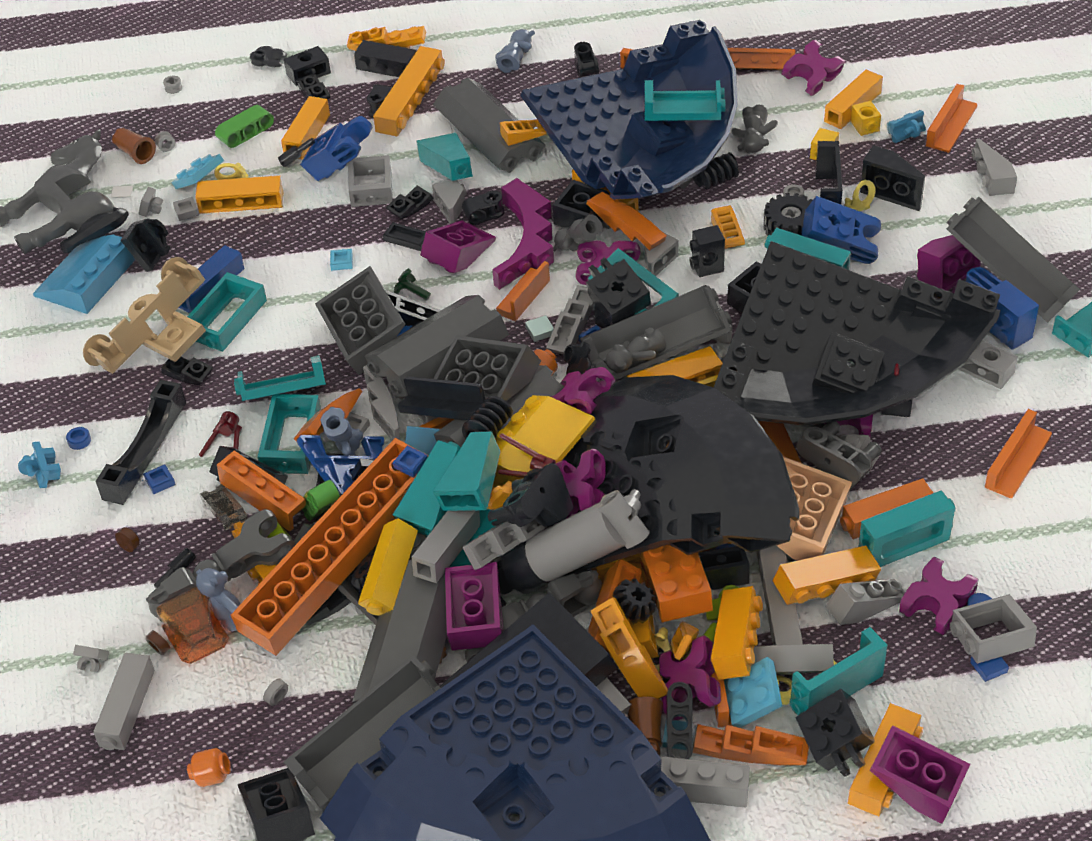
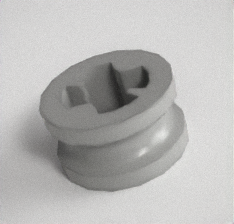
M171 75L163 80L167 93L175 94L182 90L180 77Z
M163 131L157 134L155 144L162 152H168L174 148L176 142L169 132Z

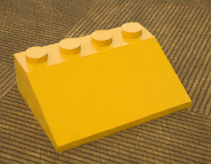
M532 395L525 401V405L511 417V421L497 433L495 440L501 452L494 482L506 483L524 478L498 474L500 469L522 472L532 470L530 469V463L533 457L500 438L499 435L501 433L539 454L556 460L557 463L562 461L581 438L582 434L595 420L594 416L550 396Z

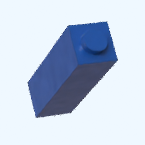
M224 245L203 263L198 270L205 281L178 308L191 313L227 272L234 275L242 272L245 268L241 253Z

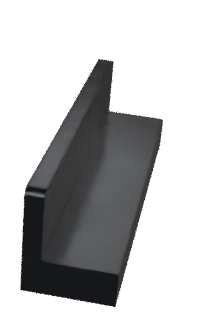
M407 376L403 381L408 395L397 406L399 413L468 420L480 405L484 403L486 398L482 385L478 383Z

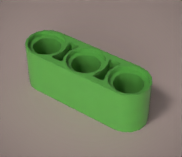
M254 105L221 123L216 128L215 136L228 147L234 148L269 129L274 122V116L260 105Z
M327 480L305 493L303 498L306 499V506L302 508L304 516L307 520L311 521L326 513L340 498L339 492L331 480Z

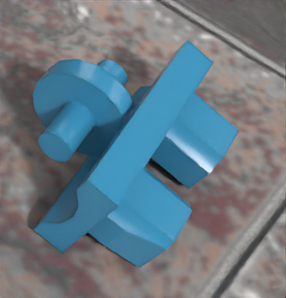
M918 110L914 113H908L900 119L887 122V130L892 135V142L898 143L909 137L916 138L920 136L921 132L926 130L923 122L924 111Z
M40 441L32 442L34 453L31 456H23V459L18 463V469L24 475H35L39 488H47L48 480L60 479L61 468L59 463L51 464L55 463L56 458L53 447L42 448Z

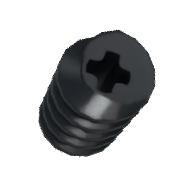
M728 152L720 157H715L705 170L693 177L695 184L698 187L703 186L708 190L711 188V185L715 187L718 185V182L722 184L725 182V179L729 181L732 179V176L734 178L738 177L739 169L735 156Z
M497 396L486 398L484 403L463 424L462 433L464 438L467 439L470 432H492L495 436L497 431L512 417L513 410L511 406Z

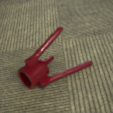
M231 411L222 413L219 422L213 429L212 435L200 451V457L209 449L219 433L224 436L234 433L233 448L238 450L242 427L238 425L239 417L237 414Z
M501 433L499 435L503 440L533 457L530 469H541L549 463L556 464V460L537 453L505 434ZM498 470V474L516 477H525L528 473L513 470Z

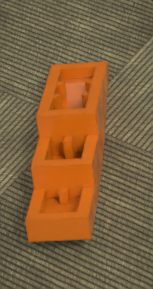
M604 192L599 193L586 202L614 232L621 230L631 241L638 239L649 251L664 242L667 237L657 226L634 208L619 199L610 198V195Z
M358 388L328 404L303 425L294 437V440L297 442L300 435H320L323 433L324 429L320 419L330 407L341 408L345 413L344 418H347L363 391Z
M697 724L692 753L747 763L806 765L809 746L803 737L756 726L754 731L730 725H726L725 730Z

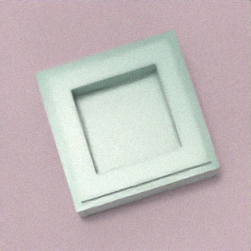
M546 315L525 322L526 329L534 342L550 337L554 329Z

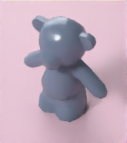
M519 29L514 31L509 40L510 43L496 54V64L502 72L510 73L511 70H518L520 68V61L524 53H527L532 48L531 36L535 34L534 30Z
M330 407L320 419L325 435L329 440L335 442V445L342 451L343 455L356 456L355 451L360 447V440L363 438L362 431L351 428L349 421L344 418L345 413L341 408Z
M206 568L202 571L200 569L197 570L196 586L201 594L207 596L210 600L215 617L221 621L224 628L231 632L237 631L231 614L237 609L240 602L234 594L224 589L228 581L227 573L225 571L219 572L212 568Z

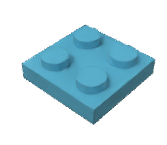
M209 154L202 159L199 157L190 163L192 167L188 170L183 169L176 174L177 178L171 183L175 189L196 184L224 162V159L220 154L215 156Z
M768 657L751 665L750 676L724 680L731 723L734 727L741 728L782 707L774 661Z

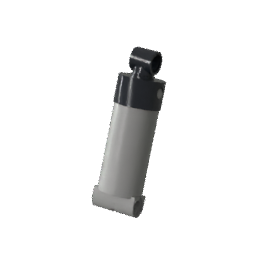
M634 489L630 492V495L623 497L618 490H615L603 496L599 503L537 533L527 541L518 544L501 555V560L497 562L500 593L505 595L515 589L522 594H529L549 584L550 581L624 546L629 549L641 543L649 535V531L637 516L641 508L639 501L640 492Z

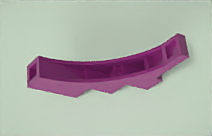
M518 178L501 187L502 204L517 216L524 231L520 244L512 256L492 269L493 283L499 290L525 274L530 268L538 269L544 261L549 262V266L554 263L553 246L549 244L553 240L552 223L548 221L552 217L551 201Z

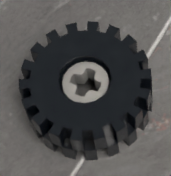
M785 193L783 197L779 194L776 195V199L772 197L764 208L763 228L766 230L765 234L767 236L772 235L775 229L779 228L802 236L805 210L813 200H807L805 195L799 197L798 193H794V196H790V193Z

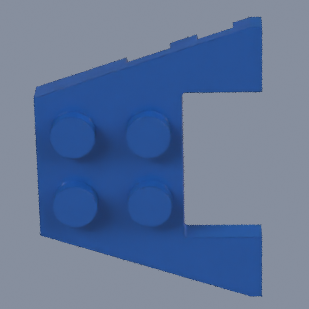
M300 435L297 439V444L324 481L331 480L341 496L354 482L352 481L351 472L359 459L375 460L382 452L384 437L364 436L361 444L366 456L326 455L320 435Z

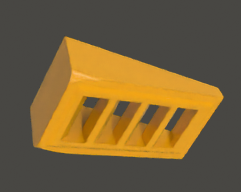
M537 119L500 122V133L508 146L547 135V132Z
M728 205L712 209L711 223L713 226L718 225L725 238V249L745 245V240L732 206Z
M684 621L680 622L670 641L674 656L678 660H681L690 651L692 641L699 634L698 628Z

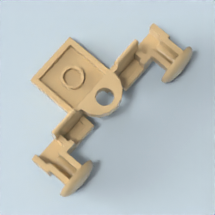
M173 257L166 261L161 270L162 281L156 286L160 292L157 295L146 294L135 300L128 310V317L131 321L129 322L124 317L109 332L112 340L103 334L90 337L83 347L84 360L91 366L101 365L103 369L113 374L143 344L147 348L176 362L206 331L202 324L175 311L205 281L198 268L187 264V261L181 257ZM155 310L159 312L168 325L158 336L153 333L145 322Z

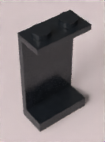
M818 141L815 177L816 179H833V188H820V197L841 204L843 190L839 141Z

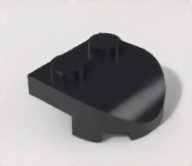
M147 218L132 223L120 240L145 272L152 271L160 257L167 255L170 249V245H167L166 236L169 235L168 231L158 219Z

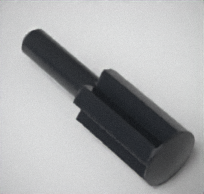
M310 138L299 147L293 146L278 157L280 164L286 167L301 157V152L313 145L315 139Z
M184 548L168 565L170 569L154 584L155 589L177 569L186 568L196 559L195 554L190 549Z

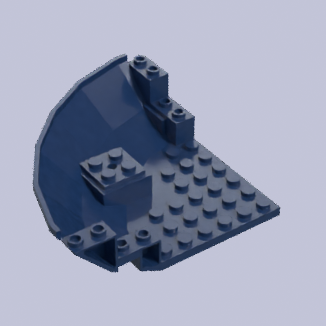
M701 20L670 25L663 44L630 50L624 69L524 89L520 96L582 182L594 189L607 187L612 199L643 198L672 191L708 167L728 139L738 106L736 68L721 32L716 26H713L709 32L706 28V23ZM645 80H653V91H714L716 89V80H720V87L725 89V112H721V120L645 121Z
M534 625L401 715L379 739L381 750L363 763L359 764L357 762L351 768L320 816V820L336 837L334 841H711L681 786L678 788L661 771L662 759L645 735ZM377 771L383 772L379 776L374 775ZM663 792L665 795L659 797L656 796L655 793ZM512 814H517L520 818L518 821H511L509 817Z

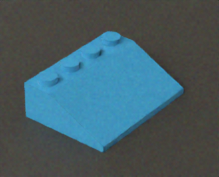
M107 235L87 241L71 251L35 290L33 296L88 314L136 259L120 241L122 239L120 236Z

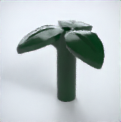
M410 268L403 271L398 278V283L395 285L393 293L399 295L402 289H407L427 301L431 293L413 283L416 281V278L411 273L412 270Z

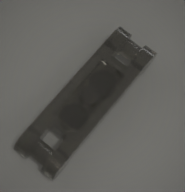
M222 484L216 486V489L213 491L200 493L204 506L208 507L221 523L224 530L232 528V525L237 522L244 523L248 519L243 507Z

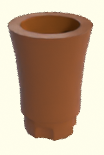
M125 128L117 129L112 136V141L117 148L128 154L138 164L147 163L155 154L156 144L149 137L139 135Z
M638 697L630 700L629 720L645 735L657 754L661 755L663 702L654 697Z

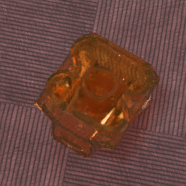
M197 587L159 605L156 609L159 618L164 623L161 627L182 662L192 664L224 648L229 640V636L210 608L207 596L201 594Z

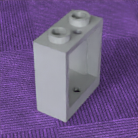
M389 155L354 158L348 162V191L351 207L390 204L393 201L392 171ZM385 174L384 183L355 185V176Z
M1008 594L953 610L950 630L952 635L957 637L962 643L966 653L970 654L978 664L1035 647L1037 626L1012 596ZM1002 621L1010 632L980 640L973 631V628Z

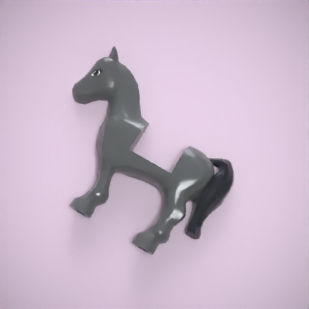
M100 129L92 136H81L70 144L56 149L51 154V162L55 165L50 167L22 197L10 201L4 207L0 206V227L7 224L11 219H19L31 206L38 202L43 203L48 209L58 214L48 224L29 233H20L14 236L17 245L24 255L35 247L41 248L48 242L64 236L72 228L77 231L60 243L63 253L68 254L78 245L117 229L128 218L129 213L126 209L114 207L111 200L100 192L89 191L72 200L68 197V195L91 183L87 174L101 157L102 152L101 144L98 142L101 136Z

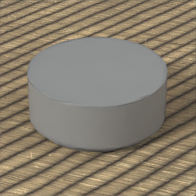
M788 185L783 190V196H785V193H790V196L798 193L799 197H802L804 189L799 185Z
M280 678L274 680L264 692L263 700L271 706L279 704L288 692V684Z

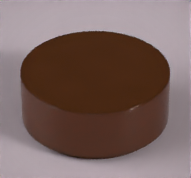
M123 527L115 534L117 543L127 552H133L140 545L138 536L129 528Z
M154 630L145 638L147 643L160 655H164L171 648L168 642Z

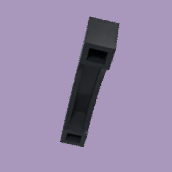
M159 380L150 395L151 400L147 413L133 442L115 463L105 465L95 481L103 501L120 505L125 504L186 404L180 383Z

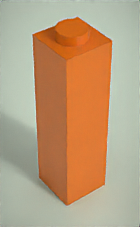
M922 478L844 505L842 517H840L841 526L844 531H848L852 539L859 538L861 521L933 494V491Z

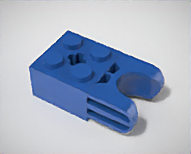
M362 116L352 119L345 125L341 122L315 138V143L310 146L300 165L317 181L324 177L329 178L335 170H342L349 161L358 156L361 150L359 144L369 136L373 128L372 124Z
M816 196L805 210L802 236L851 251L850 259L870 264L878 258V247L865 237L872 238L877 235L881 230V221L871 215Z
M976 267L970 269L967 272L966 282L1000 294L996 309L1001 311L997 322L989 332L1012 350L1032 339L1039 305L1007 280L1002 282L985 268Z

